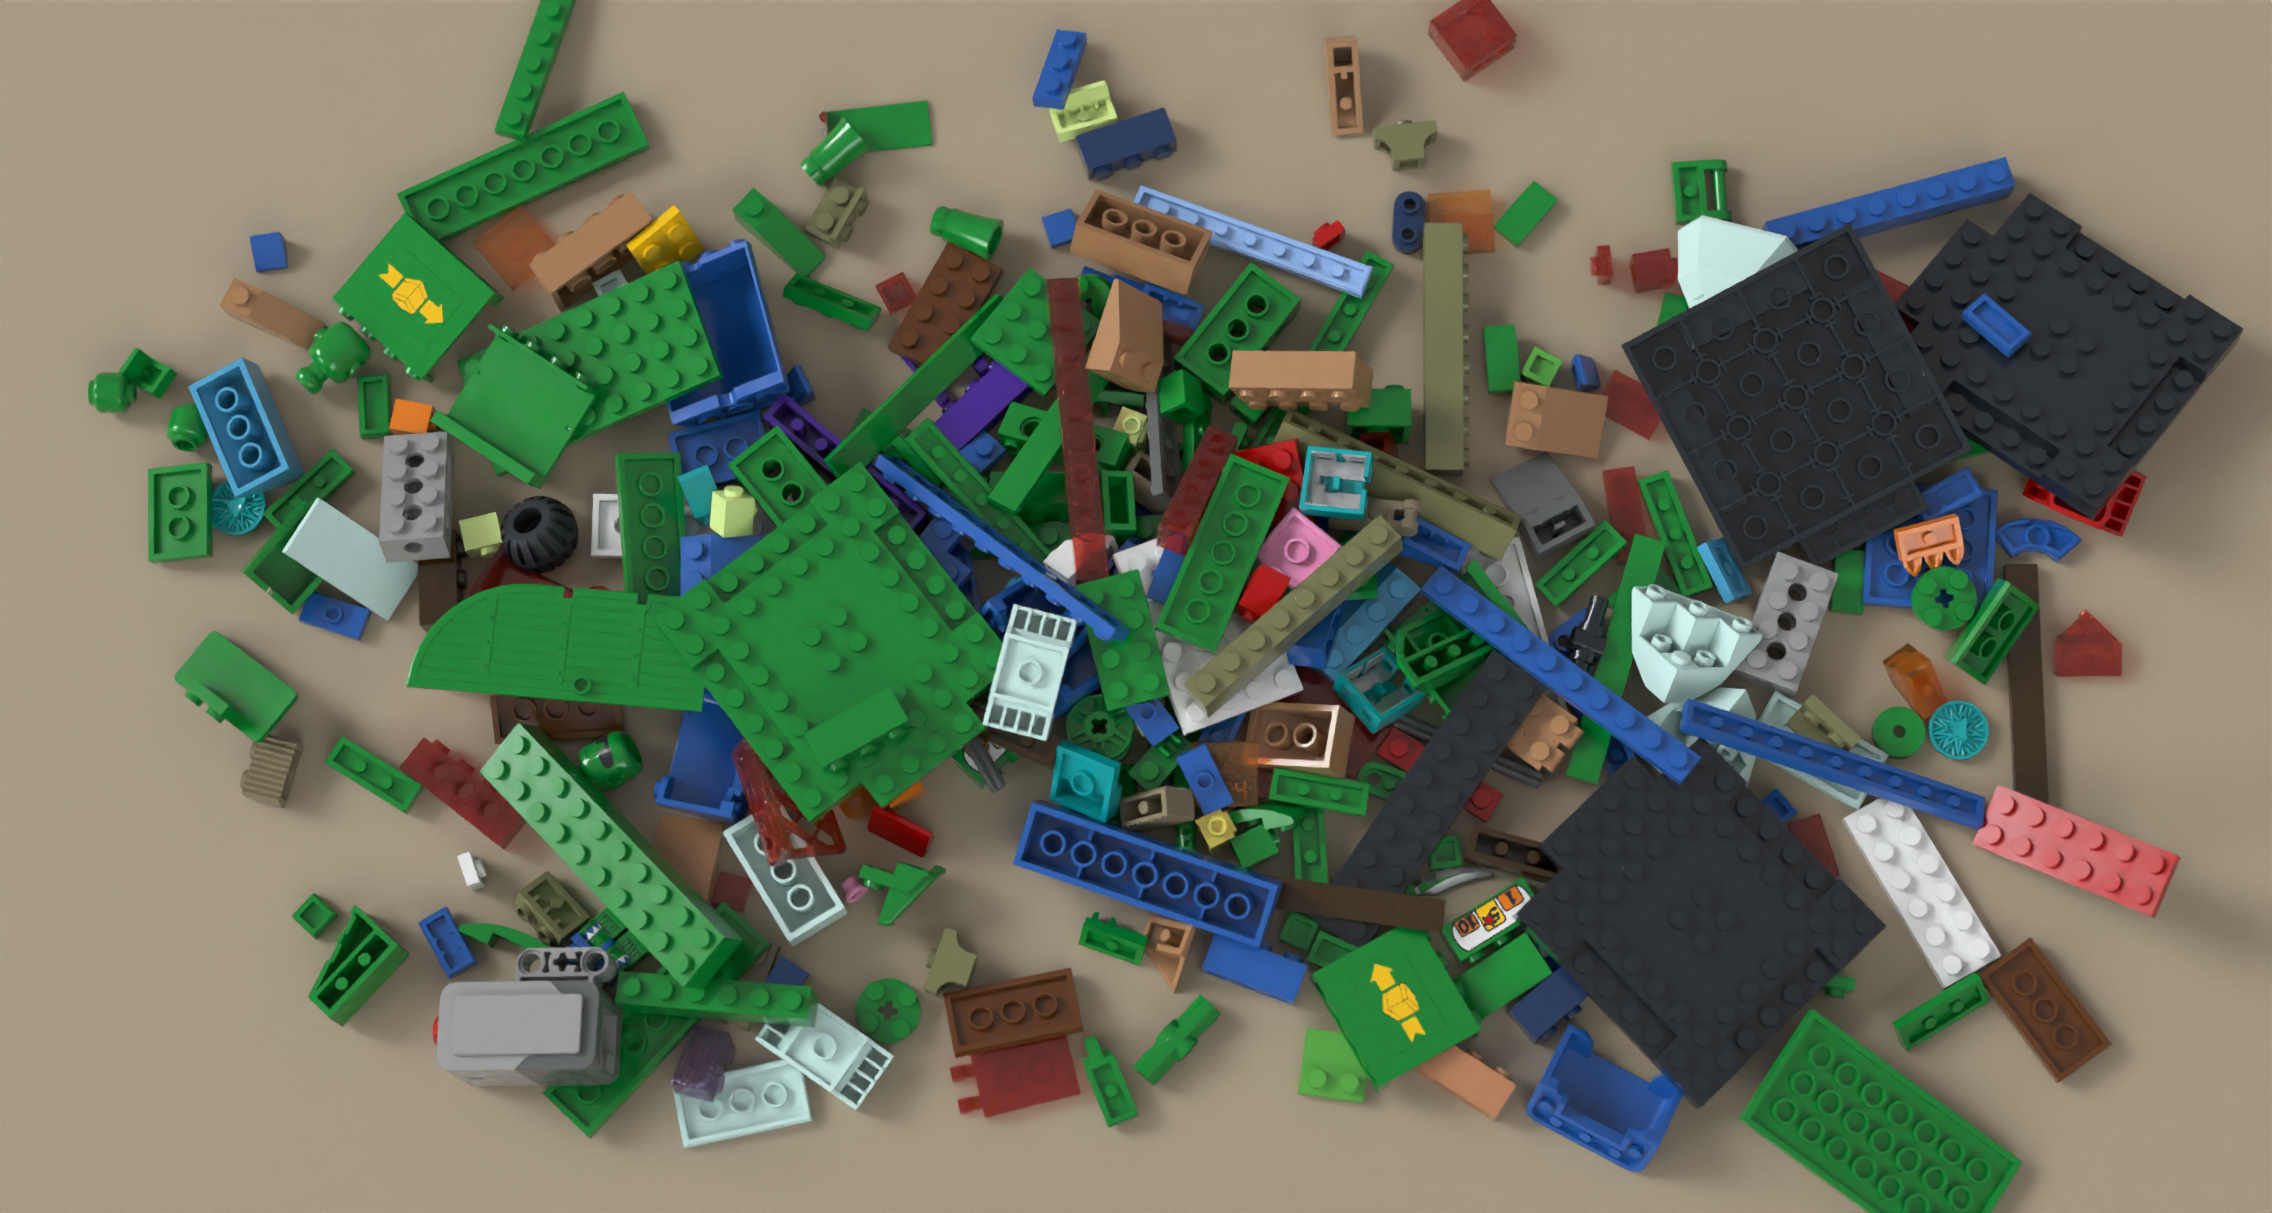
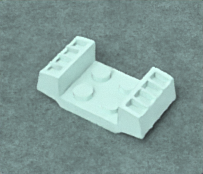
M1016 604L1013 605L989 694L983 725L1044 741L1048 739L1069 650L1073 646L1077 630L1076 620Z
M818 1003L815 1027L766 1023L755 1038L762 1046L798 1069L853 1110H857L894 1057L820 1003Z

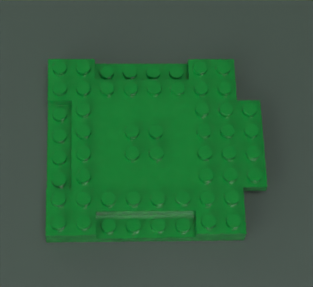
M861 462L812 497L807 506L710 579H703L653 617L811 825L863 785L883 809L984 732L986 727L969 707V704L992 687L1003 644L905 521L899 510ZM890 686L911 724L906 727L907 733L896 740L890 741L887 738L877 743L878 749L867 756L861 757L858 754L848 760L849 765L838 772L832 773L829 770L824 773L803 733Z

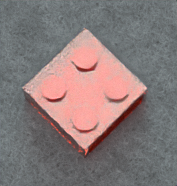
M1460 0L1430 20L1428 31L1430 38L1464 82L1514 49L1517 34L1491 0Z

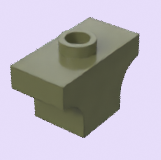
M1401 120L1395 122L1394 125L1374 127L1372 137L1374 149L1382 150L1388 154L1392 163V171L1423 168L1425 161L1424 149L1429 144L1436 142V120L1413 123L1411 120Z
M945 927L938 949L932 948L926 967L930 968L924 986L926 993L938 997L940 992L948 986L969 988L978 957L976 954L967 952L959 946L958 931Z

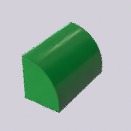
M1101 470L1094 485L1097 536L1110 534L1117 543L1130 538L1136 532L1133 471Z

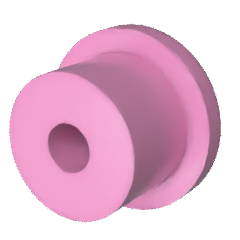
M857 876L848 878L841 885V889L846 895V902H855L868 891V886L863 885Z

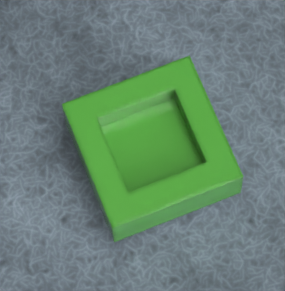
M1534 347L1520 373V377L1533 384L1550 387L1563 360Z

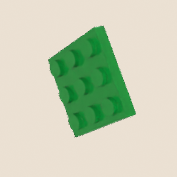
M1029 268L970 339L975 346L1043 398H1046L1095 339L1100 320L1032 268Z

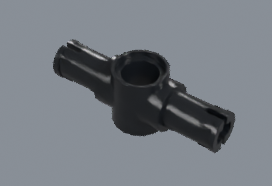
M1597 595L1590 597L1584 621H1581L1579 626L1575 625L1573 627L1566 647V652L1570 653L1569 659L1586 673H1588L1590 666L1594 665V662H1599L1607 642V636L1603 635L1604 628L1602 625L1609 600Z

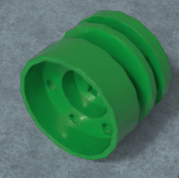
M1097 694L1083 698L1068 713L1065 726L1068 742L1116 762L1122 763L1132 751L1134 742L1132 718L1125 708L1108 712L1103 694ZM1097 724L1101 727L1105 724L1106 734L1103 735L1098 732L1094 735L1093 725Z

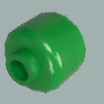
M101 372L96 375L94 380L89 382V403L94 405L100 413H125L129 410L131 402L137 401V385L132 384L129 377L125 374Z
M187 403L176 407L171 412L167 427V437L172 442V445L185 452H193L203 447L209 437L195 403Z

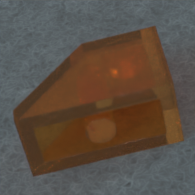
M1907 643L1882 661L1893 686L1924 723L1930 719L1938 707L1948 702L1930 659Z

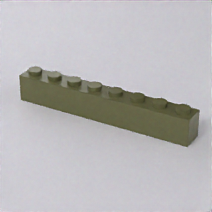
M1424 223L1423 228L1424 471L1434 476H1462L1464 467H1469L1470 450L1469 448H1464V436H1469L1470 423L1469 417H1464L1463 406L1469 405V386H1463V374H1469V355H1463V343H1469V325L1463 324V313H1468L1469 295L1463 294V282H1468L1469 277L1468 263H1463V252H1468V233H1463V223Z
M1289 408L1273 443L1298 438L1304 467L1308 446L1372 452L1374 457L1371 484L1365 483V490H1367L1369 498L1395 501L1417 500L1422 503L1419 518L1471 544L1470 547L1477 549L1485 557L1496 558L1500 561L1503 559L1522 516Z
M1381 515L1377 516L1184 683L1187 695L1208 718L1212 716L1403 550L1402 537Z

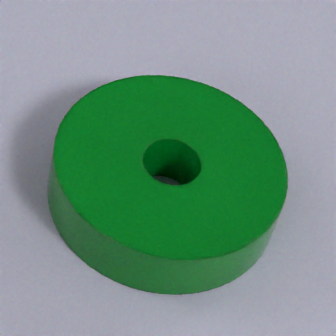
M1902 706L1891 707L1884 710L1874 721L1871 732L1872 740L1875 747L1889 754V758L1905 759L1912 756L1922 746L1925 739V726L1920 716L1913 710ZM1894 728L1902 729L1904 733L1902 738H1897L1893 734Z

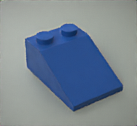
M719 534L681 537L680 596L684 595L703 579H710L765 536L749 535L723 538Z

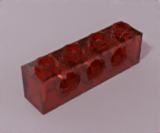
M1208 425L1159 523L1156 545L1183 556L1187 555L1230 453L1234 455L1236 452L1238 436Z
M424 737L400 765V768L504 850L527 821L507 800L505 801L497 795L498 791L486 778L481 782L472 774L475 769L462 758L455 762L448 756L451 751L448 747L437 739L431 743ZM440 765H448L447 775L444 778L436 779L434 777L436 768ZM465 784H472V794L467 798H460V788ZM490 803H496L498 805L497 813L491 818H485L483 815L484 808Z

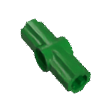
M1199 995L1177 1020L1173 1019L1155 1039L1154 1045L1143 1054L1133 1068L1146 1081L1155 1086L1177 1061H1182L1199 1042L1198 1038L1217 1020L1220 1012L1207 999Z

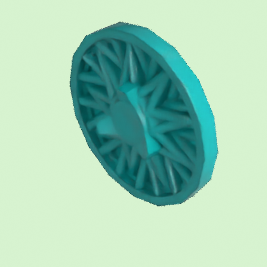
M227 480L218 486L212 494V523L216 529L225 535L235 537L247 535L257 529L265 518L262 513L267 510V503L263 492L236 498Z
M1956 700L1949 701L1935 710L1930 717L1928 734L1930 742L1937 752L1946 758L1958 761L1970 759L1983 749L1987 743L1989 728L1987 719L1979 708L1972 703Z

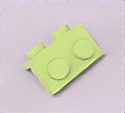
M1105 80L1071 89L1064 110L1049 108L1050 117L1059 143L1118 123Z

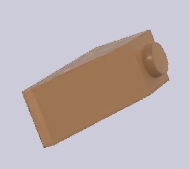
M1355 35L1324 38L1332 136L1363 133L1358 41Z
M236 278L233 279L220 304L230 317L306 350H309V347L315 341V334L321 328L326 327L324 322L262 289Z

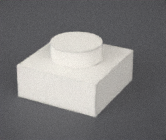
M471 852L457 856L467 886L473 891L485 887L482 877L487 876V872L482 859H476Z

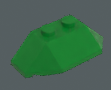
M1443 609L1412 622L1396 632V663L1412 686L1423 693H1427L1472 671L1488 658L1493 649L1498 652L1497 649Z

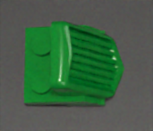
M898 861L895 872H891L864 863L858 877L865 879L863 885L880 891L883 890L884 885L889 887L878 924L892 926L895 925L894 922L938 877L946 873V869L935 865L931 870Z

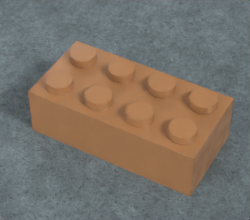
M1096 189L1075 225L1069 253L1187 296L1206 260L1213 231Z
M631 191L625 195L620 194L613 198L609 203V207L601 213L596 212L587 217L583 222L584 225L576 231H569L562 235L558 240V244L550 250L545 249L536 254L529 267L539 285L559 311L562 312L594 288L593 282L621 269L633 260L634 257L626 247V244L654 221Z
M1233 351L1229 388L1248 408L1263 411L1267 410V406H1278L1279 409L1286 411L1289 408L1296 411L1298 407H1309V409L1314 411H1327L1328 407H1340L1343 411L1356 412L1359 411V408H1370L1373 370L1356 351Z

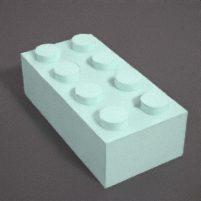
M779 799L774 800L722 832L792 947L848 914Z

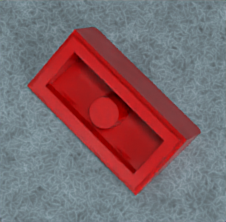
M878 804L874 805L868 823V831L919 857H925L934 840L932 831L886 808L882 809Z

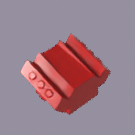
M2134 470L2094 520L2030 478L2022 495L2082 523L2122 537L2147 476Z

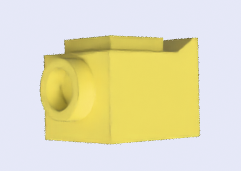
M1218 809L1195 820V827L1198 832L1201 831L1205 838L1210 855L1229 846V840L1237 837V830L1227 811L1222 812L1221 809Z

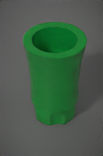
M843 116L834 129L819 145L809 152L810 155L800 165L820 187L829 177L833 178L842 169L872 150V148Z
M940 206L937 207L932 217L930 233L990 261L1000 244L1004 222L1002 219L983 217L956 208L950 209Z

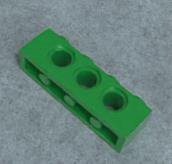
M1011 402L997 432L1000 443L1006 449V452L1017 455L1047 411ZM1081 421L1068 440L1069 443L1064 446L1053 463L1062 465L1069 471L1077 472L1080 470L1090 473L1098 478L1101 470L1123 471L1132 452L1129 434ZM1098 450L1094 454H1088L1090 451Z

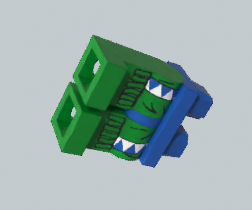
M608 907L571 938L573 944L570 947H598L615 958L618 965L617 974L609 982L603 983V987L608 983L614 986L618 982L619 971L630 972L651 955L649 950ZM604 958L595 962L594 972L603 968L605 964ZM569 960V965H576Z

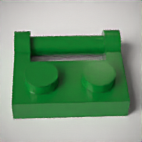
M1698 160L1671 163L1675 225H1687L1702 215L1732 222L1731 211L1728 210L1725 184L1726 160ZM1704 173L1712 174L1715 210L1707 211Z

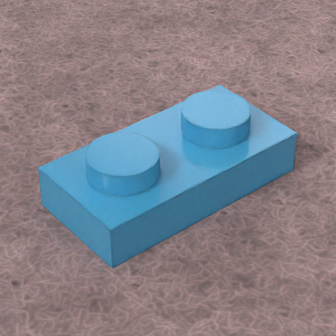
M1724 538L1707 541L1697 547L1705 567L1716 584L1717 592L1723 598L1725 604L1745 599L1753 594Z

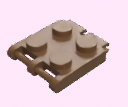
M1542 694L1506 748L1540 772L1543 768H1546L1553 773L1566 757V754L1558 749L1559 746L1562 744L1571 750L1584 732L1576 726L1579 721L1576 717Z

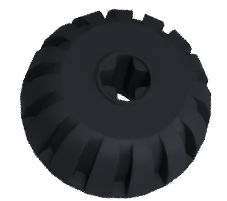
M546 496L529 497L524 499L523 503L518 502L513 506L514 509L512 511L509 510L505 515V519L500 527L501 540L503 541L501 547L506 558L516 567L530 573H547L555 570L556 566H562L565 560L572 556L578 543L579 530L572 511L562 502Z

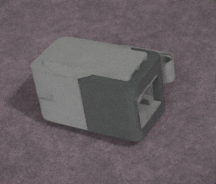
M598 947L529 948L518 956L515 981L454 982L448 984L441 992L439 1015L435 1019L432 1028L433 1041L437 1046L436 1061L439 1067L471 1086H577L611 1084L618 1077L620 1070L623 1010L615 1004V999L602 990L603 983L609 982L617 974L618 965L615 958ZM604 958L605 964L603 968L594 972L595 962ZM541 959L540 968L536 972L531 973L530 967L532 963ZM569 960L576 965H569Z

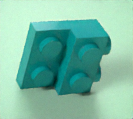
M1063 740L1057 747L1049 800L1061 804L1066 809H1073L1095 820L1104 823L1108 822L1118 812L1122 785L1118 784L1121 763Z

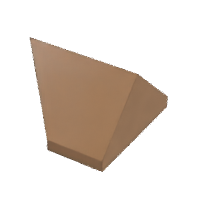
M1149 915L1142 934L1148 937L1145 952L1172 992L1175 993L1197 934V927Z

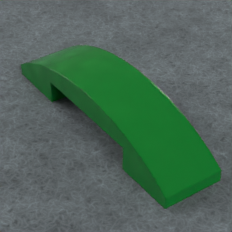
M462 924L458 930L465 936L491 948L494 947L498 937L525 950L529 948H549L526 933L496 924Z

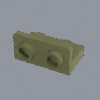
M834 177L804 228L805 233L838 250L842 242H848L854 230L852 224L857 216H863L869 205L866 188L859 186L857 189Z
M1814 694L1803 703L1786 723L1795 734L1846 751H1850L1861 739L1854 730Z
M548 870L521 889L513 904L519 918L524 922H528L536 930L540 941L551 948L561 947L566 938L588 923L590 916Z

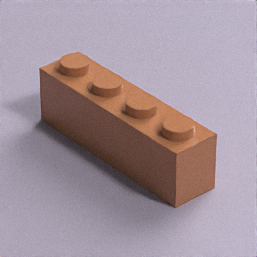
M1456 1046L1412 1069L1492 1121L1495 1120L1516 1086L1511 1081L1513 1078L1511 1074L1497 1066L1494 1070L1483 1064L1485 1058L1471 1049L1464 1052Z

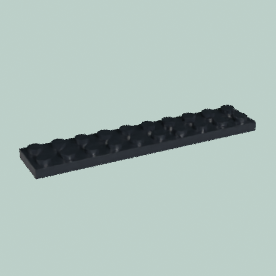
M1493 649L1330 884L1404 894L1540 699L1547 686ZM1313 914L1308 915L1345 942L1358 948L1371 942L1382 924Z

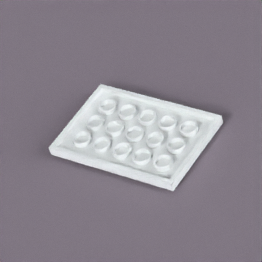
M1200 523L1115 553L1112 557L1119 574L1138 569L1145 595L1147 596L1153 579L1151 572L1157 568L1164 548L1186 557ZM1146 598L1155 630L1164 605ZM1234 611L1215 655L1155 630L1171 691V696L1168 697L1183 735L1209 727L1304 690L1294 665L1289 664L1287 652H1284L1209 718L1186 693L1184 683L1251 626L1240 620L1239 614Z

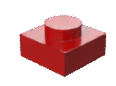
M1336 220L1331 225L1328 222L1321 225L1314 232L1315 236L1312 240V246L1328 251L1344 239L1345 228L1339 220Z

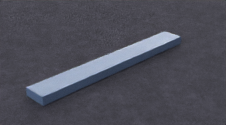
M1142 185L1134 200V203L1213 231L1210 241L1212 246L1361 299L1373 272V267Z

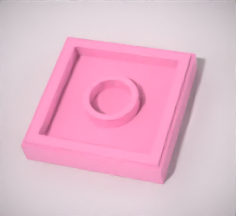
M1293 507L1264 540L1256 561L1290 577L1291 580L1287 587L1293 590L1342 546Z

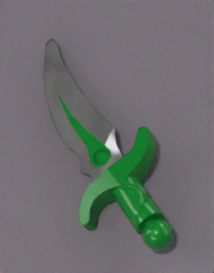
M1476 867L1447 868L1436 871L1428 877L1421 876L1419 880L1410 884L1404 894L1419 897L1425 895L1437 896L1443 891L1461 883L1492 877L1493 873Z

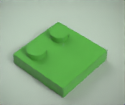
M1307 1028L1298 1094L1363 1104L1367 1076L1342 1033Z

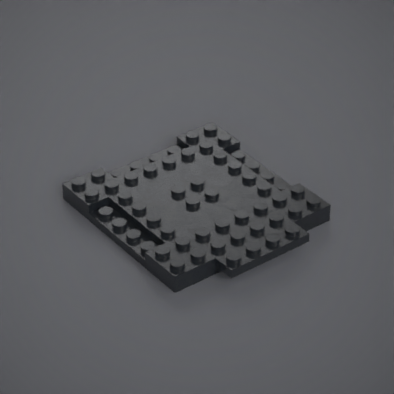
M2029 193L1994 235H1991L1967 219L1894 305L1901 318L1916 327L1912 331L1911 336L1965 436L2094 520L2237 344L2243 328L2190 294L2186 299L2182 298L2080 233L2082 229L2080 224ZM1984 293L2032 333L2031 339L2009 358L1961 318L1962 312Z
M1851 223L1621 345L1741 571L1798 541L1810 564L1821 566L1929 509L1914 480L1973 450Z
M1698 738L1689 747L1701 759L1681 785L1677 784L1663 772L1655 779L1633 756L1624 763L1538 846L1560 871L1512 916L1696 1109L1702 1108L1748 1063V1060L1886 927L1841 879L1837 880L1746 786L1747 782L1707 740Z

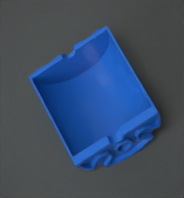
M745 239L732 241L728 244L727 248L720 251L712 250L701 254L699 262L694 265L689 261L682 262L724 377L667 402L673 425L694 427L702 425L705 420L716 418V421L758 410L763 411L773 406L782 396L781 393L789 392L790 390L751 244Z

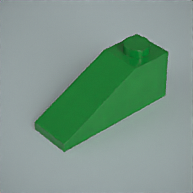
M754 187L732 209L736 221L797 274L808 278L826 259V256L774 204Z

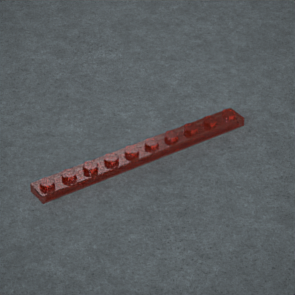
M1078 277L1055 278L1046 280V292L1075 583L1083 584L1109 577L1089 377L1088 370L1085 369L1087 358Z

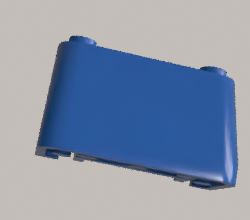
M1021 580L987 600L979 613L1003 643L1014 604L1059 616L1063 614V611L1059 606L1045 598L1047 593L1043 590L1030 587ZM1087 642L1066 662L1053 712L1055 714L1053 721L1101 686L1092 649Z
M705 687L702 713L681 711L684 715L669 775H664L662 780H657L653 797L656 799V804L660 807L728 825H735L746 818L760 757Z
M1569 1024L1526 1106L1527 1115L1535 1122L1631 1172H1641L1660 1146L1683 1095L1664 1075H1657L1648 1083L1593 1054L1594 1041L1590 1034L1581 1028H1576Z

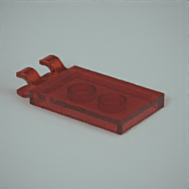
M1067 1036L970 1055L971 1064L949 1068L953 1083L976 1078L980 1095L957 1100L961 1115L983 1109L986 1119L1081 1095Z

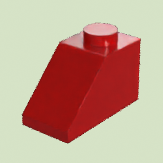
M1262 563L1248 577L1234 612L1239 614L1240 620L1252 625L1277 604L1291 578Z

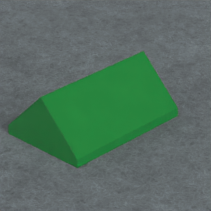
M1998 578L1943 658L1983 685H1986L2040 605L2008 581Z

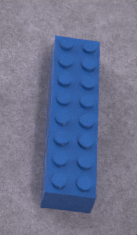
M1040 799L1031 804L1013 861L1014 865L1257 948L1265 943L1284 883L1283 881L1174 844L1124 829L1108 822L1104 823L1095 820L1085 814Z

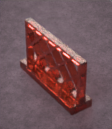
M742 738L731 755L770 867L782 866L786 860L843 854L847 847L833 809L813 824L817 827L813 835L797 826L800 818L802 817L807 820L797 805L787 797L786 791L782 794L772 787L770 779L774 775L747 740ZM781 805L798 814L794 822L782 816L780 811ZM820 829L832 837L834 844L826 845L816 838ZM791 833L807 842L805 848H793L790 839Z

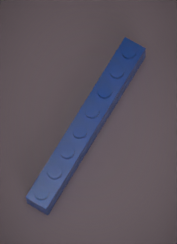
M2003 157L1766 221L1762 230L1787 236L1794 246L1800 250L1851 223L1858 238L2008 198L2016 185L2007 159Z

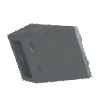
M1547 451L1490 480L1506 509L1522 516L1517 529L1536 562L1588 536L1594 530L1596 524L1584 502Z

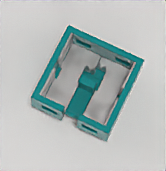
M1308 446L1299 505L1301 513L1303 515L1366 521L1369 494L1365 490V483L1371 484L1374 465L1372 452Z
M1386 646L1339 673L1332 686L1372 734L1417 708L1426 694L1416 690L1407 677L1399 689L1390 681L1395 677L1400 667L1396 663V658Z

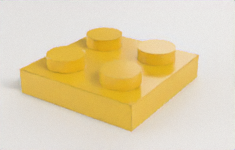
M674 205L626 244V247L646 275L678 260L680 262L690 261L705 249L682 213Z

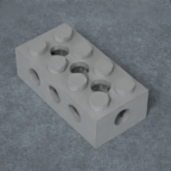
M447 431L384 436L379 543L387 563L451 558L454 450Z
M1777 552L1771 562L1751 618L1753 627L1763 637L1757 646L1736 667L1730 677L1773 693L1777 691L1792 699L1798 690L1839 574ZM1788 592H1797L1802 601L1792 600ZM1784 620L1788 622L1791 630L1785 631L1781 629L1778 621ZM1767 650L1777 651L1780 654L1781 660L1771 659Z

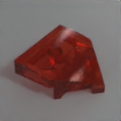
M2086 609L2078 615L2079 618L2066 631L2056 637L2058 641L2055 643V676H2122V644Z

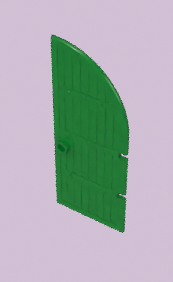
M510 584L494 587L470 596L455 605L431 627L421 641L411 662L406 681V687L701 713L705 685L653 619L654 616L681 596L648 594L647 605L638 604L639 593L574 587L573 598H564L565 586L541 584Z

